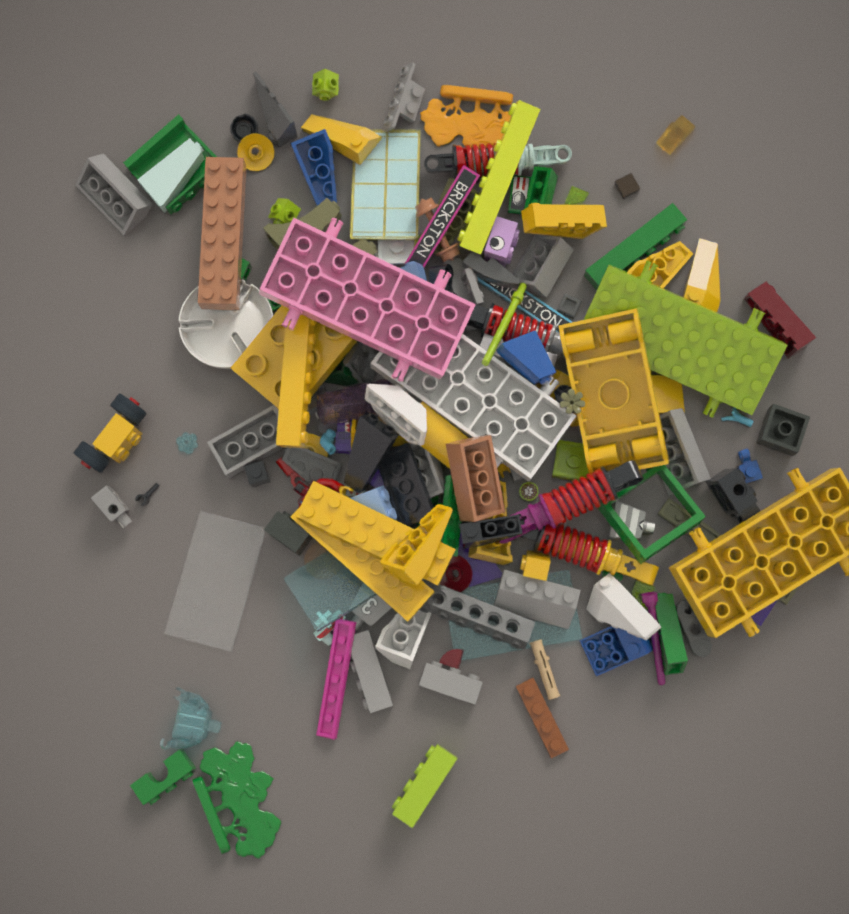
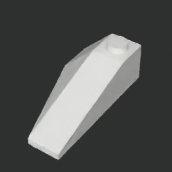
M610 573L593 586L586 609L598 622L611 624L616 629L621 628L626 630L627 633L647 640L661 628L660 624Z
M419 610L409 622L397 613L391 622L382 629L375 648L391 662L410 669L432 613H425Z

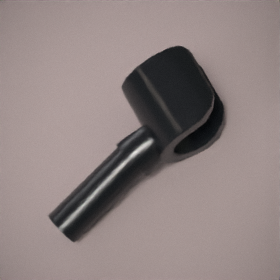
M155 483L145 494L137 495L135 501H139L141 497H144V502L141 506L147 505L150 500L149 497L159 485Z

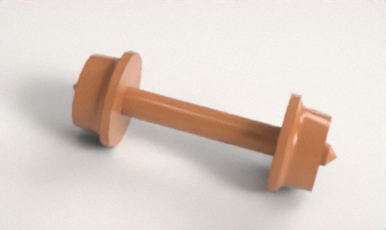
M432 197L427 200L421 199L420 204L415 206L417 211L416 217L418 218L425 214L430 222L434 215L432 210L438 207L439 204H436ZM444 235L440 241L443 250L436 255L440 256L443 262L449 259L454 261L455 256L460 254L458 249L459 243L457 242L450 246Z

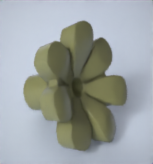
M573 389L568 390V395L563 392L561 394L563 401L560 402V407L566 408L567 414H571L572 411L576 414L580 413L581 407L585 406V401L580 400L583 394L578 392L575 395Z

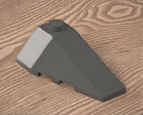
M254 72L255 83L269 130L267 135L273 144L276 142L280 148L298 136L294 121L284 106L278 103L273 92L269 94L270 90L259 74Z

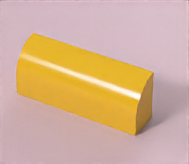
M422 401L420 404L426 409L427 432L422 447L450 469L446 444L467 439L468 437Z

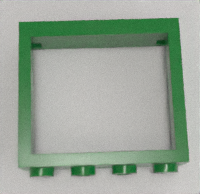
M665 465L647 468L646 473L642 475L644 478L642 482L617 492L619 500L658 474L691 515L690 519L646 549L642 547L612 508L611 504L616 501H609L606 505L601 501V506L598 508L640 564L699 525L706 517Z

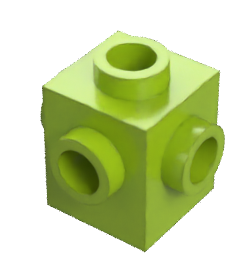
M327 69L314 73L312 95L319 97L323 101H328L337 96L339 91V74Z
M278 198L271 207L268 218L273 221V224L292 222L293 218L297 219L301 208L289 199Z

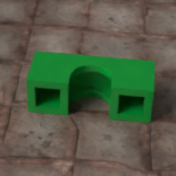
M179 749L163 761L168 769V775L164 781L156 780L150 772L130 785L143 805L148 803L153 805L161 799L159 795L164 791L169 793L177 787L175 783L179 780L186 781L194 775L192 771L196 767L184 749Z

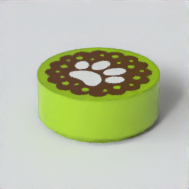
M525 482L519 489L520 497L527 502L535 500L539 493L537 485L533 482Z

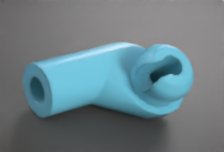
M328 429L320 438L321 446L330 455L336 451V447L332 444L336 433L332 429Z

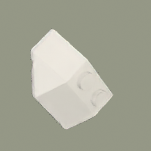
M368 384L365 400L371 403L373 410L386 424L392 426L409 443L422 446L427 432L426 409L423 405L398 386Z

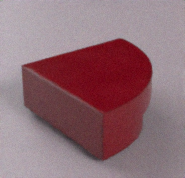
M452 649L446 652L441 657L439 663L459 669L464 649Z

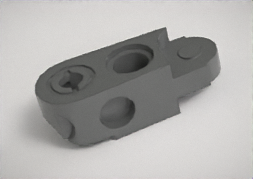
M687 599L682 600L675 606L681 632L692 653L698 657H706L711 652V638L707 636ZM686 607L690 608L691 613L689 615L685 613ZM692 624L696 625L699 629L697 635H693L690 632Z

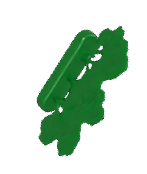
M235 742L230 748L228 755L216 747L204 751V758L201 760L199 767L204 773L209 774L213 780L208 787H206L201 776L192 779L222 855L231 850L227 839L228 833H231L238 838L236 852L239 856L253 855L260 859L265 854V848L273 845L275 834L279 831L281 821L273 813L264 812L258 808V804L265 801L267 796L266 789L271 786L274 778L263 771L256 773L250 771L255 758L251 746L247 743ZM218 778H222L221 782H216ZM212 790L222 792V804L214 807L209 794ZM226 808L230 809L234 815L232 824L230 826H222L217 814L218 812ZM237 819H239V824H235ZM235 827H244L247 829V833H238L239 830H235ZM240 837H246V840L242 841Z

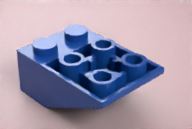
M612 626L579 640L596 676L653 651L649 639L644 640L627 633L626 630L616 629Z

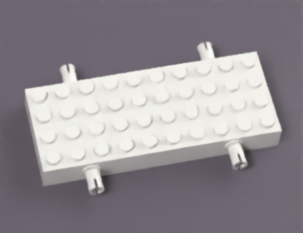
M462 334L445 374L441 379L409 366L403 382L398 381L400 372L396 379L391 377L398 364V360L385 353L378 352L371 362L370 368L407 392L417 402L421 403L423 401L468 438L491 435L497 468L500 463L505 464L527 481L531 480L576 417L574 413L567 414L566 408H561L560 403L550 397L552 391L559 384L556 379L551 385H549L551 383L549 381L539 389L494 356L489 365L484 366L481 362L487 351L464 334Z

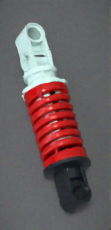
M487 143L486 146L484 144H479V146L473 144L471 147L470 145H465L464 148L461 145L454 144L452 145V153L427 156L424 161V168L431 174L453 172L454 179H456L463 165H465L474 172H477L480 175L479 178L483 176V172L486 177L489 171L486 169L489 159L494 158L496 154L493 151L496 143H493V145ZM528 144L525 146L514 174L521 176L522 169L533 170L534 166L544 167L565 164L571 158L572 151L566 145L533 147L532 144ZM564 150L567 153V158L564 160L560 159L558 151ZM429 160H436L438 166L435 169H430L427 166Z

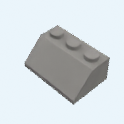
M535 234L513 275L521 283L527 285L526 291L533 295L547 297L569 260L573 249L561 237Z

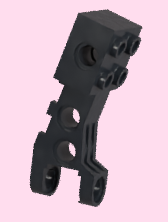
M737 468L724 469L713 476L711 480L706 481V484L725 514H729L731 518L735 516L739 524L760 512L756 504L758 502L755 497L756 492L751 486L747 485L746 477L741 470Z

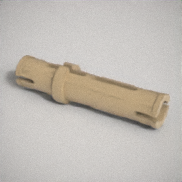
M542 639L533 641L530 645L536 659L534 663L538 666L548 700L557 698L560 694L548 662L550 658L546 656Z

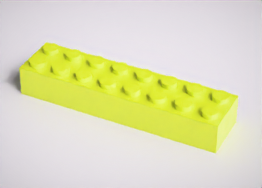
M520 100L512 103L508 115H511L509 122H504L501 133H503L502 139L497 140L493 149L496 154L494 158L489 159L486 169L489 170L487 176H482L479 187H481L479 195L475 194L471 203L474 205L472 212L468 211L464 220L467 223L465 230L461 229L458 235L459 246L481 255L541 109Z

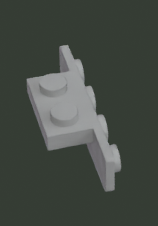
M413 62L403 66L400 70V79L394 88L395 94L389 103L388 115L383 121L384 132L395 128L399 116L410 123L416 119L425 88L411 80L416 65Z
M461 258L443 262V264H450L454 271L452 292L467 301L481 306L484 303V295L479 290L478 278L473 273V270L471 268L464 269ZM468 325L465 327L466 331L477 329Z

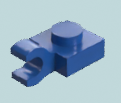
M748 448L738 452L742 465L737 466V469L744 473L746 483L762 479L757 460L751 462Z

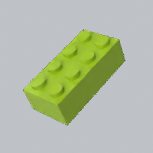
M438 743L435 747L431 745L425 754L427 760L424 764L420 762L414 771L416 777L413 781L411 779L408 780L403 788L405 794L402 798L398 796L391 807L394 809L392 815L413 828L457 760V756Z

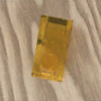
M681 115L674 123H670L656 143L667 153L671 154L696 126Z

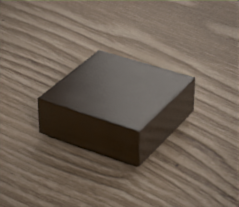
M632 173L615 181V185L623 199L640 191V187Z

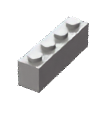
M366 630L354 634L351 652L353 661H350L353 673L357 672L359 677L356 683L359 691L364 693L365 698L362 699L365 710L373 713L393 706L370 631Z

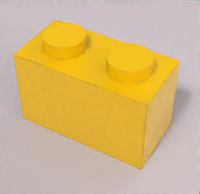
M527 550L526 555L522 554L520 570H523V576L547 581L550 554L546 555L541 552Z

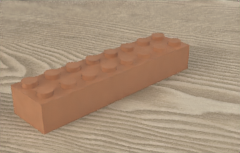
M206 157L198 304L201 309L239 310L247 167L244 158Z

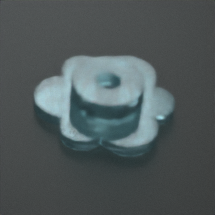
M185 432L176 439V443L179 445L178 449L181 452L185 451V453L191 454L194 448L198 447L195 434Z

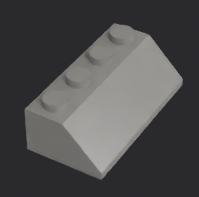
M104 154L87 159L75 184L123 235H127L146 218L153 205Z
M683 409L670 410L661 414L660 420L669 464L665 466L684 490L711 480ZM663 481L668 495H673L672 491Z
M503 570L494 606L524 618L569 629L581 590Z

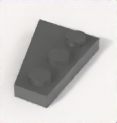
M286 448L281 459L309 484L312 480L317 481L320 478L336 480L342 463L306 448Z

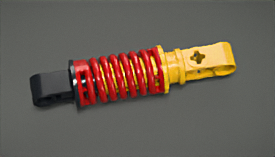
M524 520L520 521L521 525L525 524ZM560 523L555 529L548 524L543 526L541 530L537 528L519 536L535 541L533 551L539 552L541 549H544V554L548 555L552 549V557H557L559 553L558 559L563 560L566 555L565 561L570 563L573 558V565H577L580 560L579 566L581 568H584L586 565V570L592 571L597 575L602 570H606L611 575L618 572L653 586L659 570L658 566L647 562L640 564L638 560L623 555L622 549H613L611 547V540L602 539L600 541L598 536L592 538L590 533L585 535L584 531L578 532L576 528L571 530L570 526L564 527L563 523ZM632 562L631 566L634 569L627 572V568L624 565Z

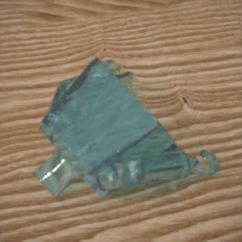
M180 687L176 688L181 691V695L179 697L173 695V698L180 701L172 739L167 742L166 747L163 745L165 739H161L160 747L162 749H169L170 746L171 748H190L200 744L202 739H206L208 731L220 732L221 721L211 719L213 711L209 710V704L200 695L185 692Z

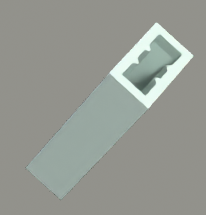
M190 138L138 179L141 187L164 213L167 211L166 206L180 194L205 159L202 154L203 148L198 142L194 143Z

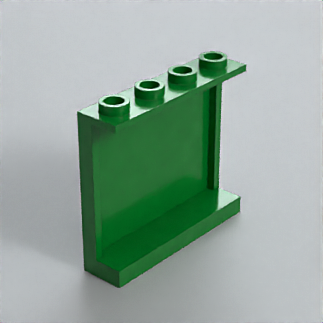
M179 114L123 162L127 170L138 180L189 138L194 143L198 142L204 150L202 154L205 159L180 194L166 206L167 212L170 215L178 212L187 200H192L201 188H204L206 157H217L185 124L184 119Z

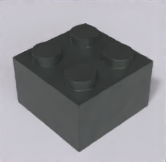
M772 404L767 410L756 444L790 456L799 453L810 416Z
M277 511L264 530L300 556L313 537L302 527L294 523L295 521L291 519V515L286 511L283 513Z

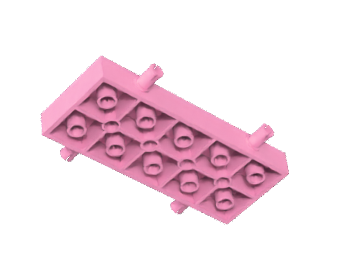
M293 218L259 289V295L289 309L282 326L287 328L289 321H291L288 329L294 330L299 316L304 315L397 359L398 364L391 377L396 379L400 372L398 377L400 382H403L409 366L441 379L476 305L444 290L451 274L447 272L443 279L445 270H440L435 283L432 284L337 239L343 222L339 220L336 227H334L337 221L336 218L331 219L326 233Z

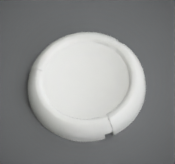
M242 279L239 310L201 309L198 304L199 286L188 295L181 307L179 333L182 342L197 360L208 366L230 369L273 316L272 308L267 298L259 295V289L253 284L248 285Z

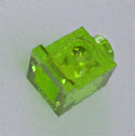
M635 581L630 594L647 610L645 603L638 599V595L653 592L655 587Z

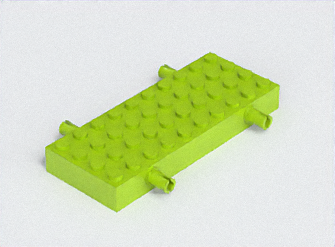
M647 260L641 275L638 277L609 264L583 320L637 308L650 370L708 395L710 399L702 413L709 415V417L714 418L719 404L723 402L753 415L787 347L786 343L758 331L757 328L765 313L753 308L747 324H742L652 284L651 279L658 267L655 263L652 264L649 270L651 262Z

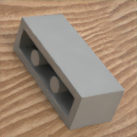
M431 661V664L426 663L419 686L474 705L476 704L483 683L479 681V676L470 673L468 677L461 675V670L450 667L449 670L443 669V664Z

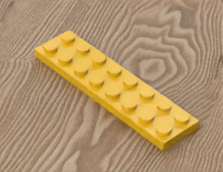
M315 481L312 482L296 514L297 518L380 558L384 557L394 543L397 542L399 544L407 537L405 533L409 530H415ZM440 542L430 568L423 579L438 586L456 549Z
M299 508L291 516V519L308 532L309 535L407 622L435 593L422 580L418 585L404 581L379 563L382 558L297 518L296 514Z

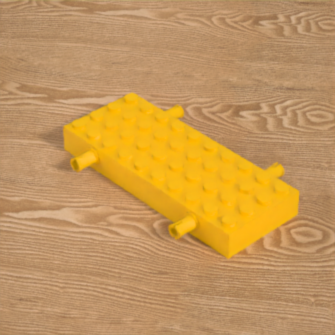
M840 467L831 468L809 482L804 480L799 468H795L787 473L795 486L794 491L711 542L707 541L700 527L694 529V532L691 531L689 533L697 546L696 551L670 566L669 570L708 637L717 638L739 623L744 627L748 637L754 636V632L757 634L760 630L753 621L752 615L837 562L845 576H849V482Z

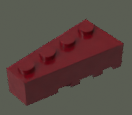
M767 281L745 296L744 300L752 311L755 308L765 313L761 323L771 337L787 344L784 354L788 359L806 348L816 338L776 293L775 288L769 285Z

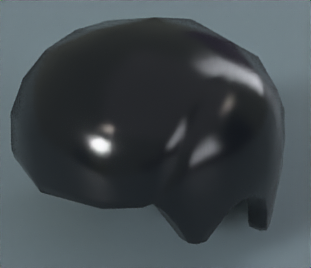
M245 113L233 119L230 125V133L236 141L240 142L247 135L258 134V124L254 117Z

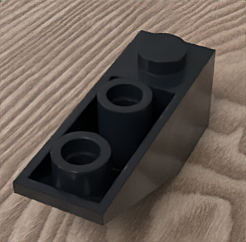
M519 514L460 524L464 549L484 546L523 534Z

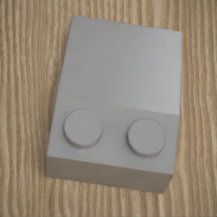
M411 443L430 498L444 493L445 487L441 461L422 446Z

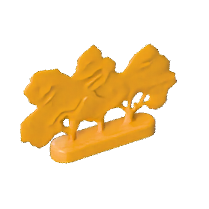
M442 85L440 88L441 97L453 99L454 102L445 106L439 99H432L428 102L427 109L420 112L421 120L425 122L424 130L431 136L436 146L450 143L457 135L463 137L462 143L464 146L470 145L471 147L473 144L477 146L484 144L486 146L487 143L493 145L498 139H502L503 133H501L503 124L506 121L509 122L511 115H508L509 111L504 112L500 105H511L513 94L502 91ZM460 102H475V110L471 113L464 112L459 107ZM480 103L494 104L495 108L491 113H488L480 108ZM453 107H455L454 113L451 116H446L449 109L453 110ZM498 113L502 114L501 119L498 118Z

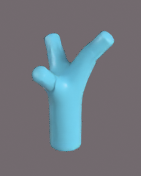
M735 407L732 408L733 411L731 412L733 416L721 418L722 421H737L748 427H751L753 424V420L741 415Z

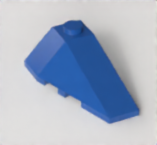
M323 129L290 143L316 205L318 206L326 198L331 202L335 201L337 203L333 147L326 130Z

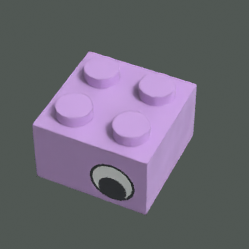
M496 217L484 252V260L486 262L493 257L504 268L506 264L511 263L514 247L517 245L520 230H517V222Z

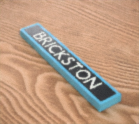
M478 278L480 284L508 303H511V297L517 289L494 285ZM526 290L523 294L522 303L517 306V309L530 318L537 319L538 323L544 321L545 324H555L558 333L560 332L559 325L572 323L571 320Z

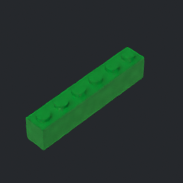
M674 203L670 204L587 268L584 273L585 278L597 291L609 264L623 271L628 270L644 256L649 257L656 251L657 246L660 244L663 246L670 241L671 235L674 233L678 235L685 229L684 225L687 218Z

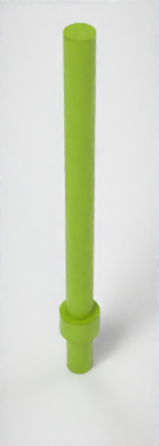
M521 283L511 297V303L481 362L484 366L489 365L517 306L523 301V294L527 288L525 283Z

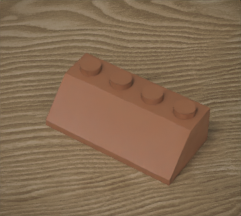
M491 435L447 443L446 449L460 521L477 522L504 513L505 508Z

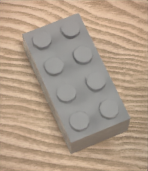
M270 406L207 442L228 478L244 471V466L259 462L284 448L276 445L279 413L276 406Z

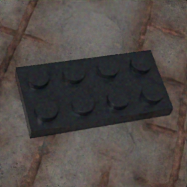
M405 443L389 451L379 467V472L390 495L391 505L396 511L397 521L408 527H413L419 524L420 520L434 506L411 444Z

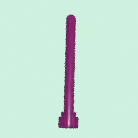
M657 592L641 594L642 603H645L648 613L657 621L655 610L658 601ZM657 631L651 638L657 681L659 685L663 686L666 681L659 631Z

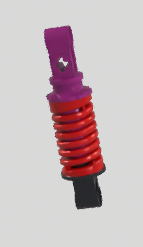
M635 460L625 462L608 472L601 466L599 469L594 470L592 474L588 473L586 477H579V481L574 479L572 484L566 483L565 488L559 486L558 490L552 489L549 493L539 494V502L534 505L529 504L528 508L512 515L519 514L520 521L524 520L525 524L521 525L523 534L537 528L541 530L543 526L548 524L555 529L561 522L566 523V518L572 520L573 515L579 517L580 512L586 514L587 509L593 511V504L596 508H599L601 506L599 498L604 505L608 504L609 501H617V492L639 484L644 478ZM521 535L504 539L499 542L501 544L508 543Z

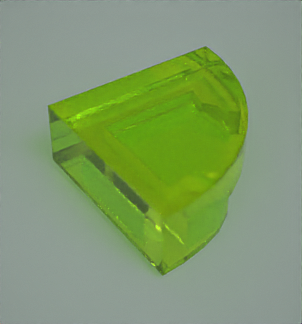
M572 186L565 205H575L585 201L589 192Z

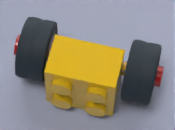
M120 393L116 396L110 406L120 415L116 413L93 442L94 448L85 441H82L73 452L74 455L82 460L80 462L89 470L92 467L99 473H102L110 463V460L101 454V451L119 464L128 458L130 449L140 442L143 433L125 419H128L137 426L140 424L147 413L139 407V402L132 397L128 399Z

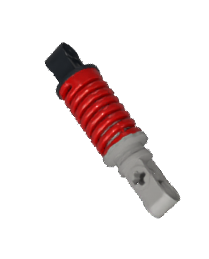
M494 303L491 304L489 309L475 305L467 325L480 329L482 338L484 334L494 336L507 309L503 313V308ZM514 312L502 337L503 342L536 330L546 352L558 355L557 359L560 357L565 359L560 332L556 331L555 324H545L544 321H540L538 324L537 319L534 318L531 321L529 316H526L524 319L523 314H519L517 317V313Z

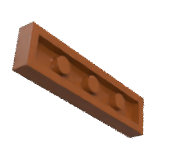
M534 678L515 686L550 757L553 758L569 750Z

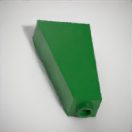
M658 593L655 610L657 622L661 626L658 631L664 674L683 673L688 659L673 594Z

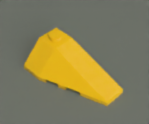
M313 114L301 126V130L310 135L325 129L333 149L359 165L363 163L382 139L381 136L366 127Z
M699 239L682 297L715 312L718 311L721 301L718 244Z
M679 241L656 254L637 261L627 272L638 277L641 275L647 260L651 262L649 270L652 264L655 263L658 267L653 274L651 282L664 288L693 253Z
M437 504L420 520V525L415 530H409L405 533L407 537L399 544L396 542L390 547L379 563L404 581L418 585L430 568L453 509Z

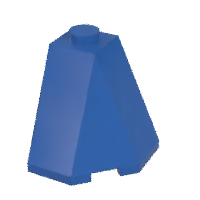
M536 330L506 341L496 349L503 359L533 385L539 382L543 385L551 381V376L556 373Z

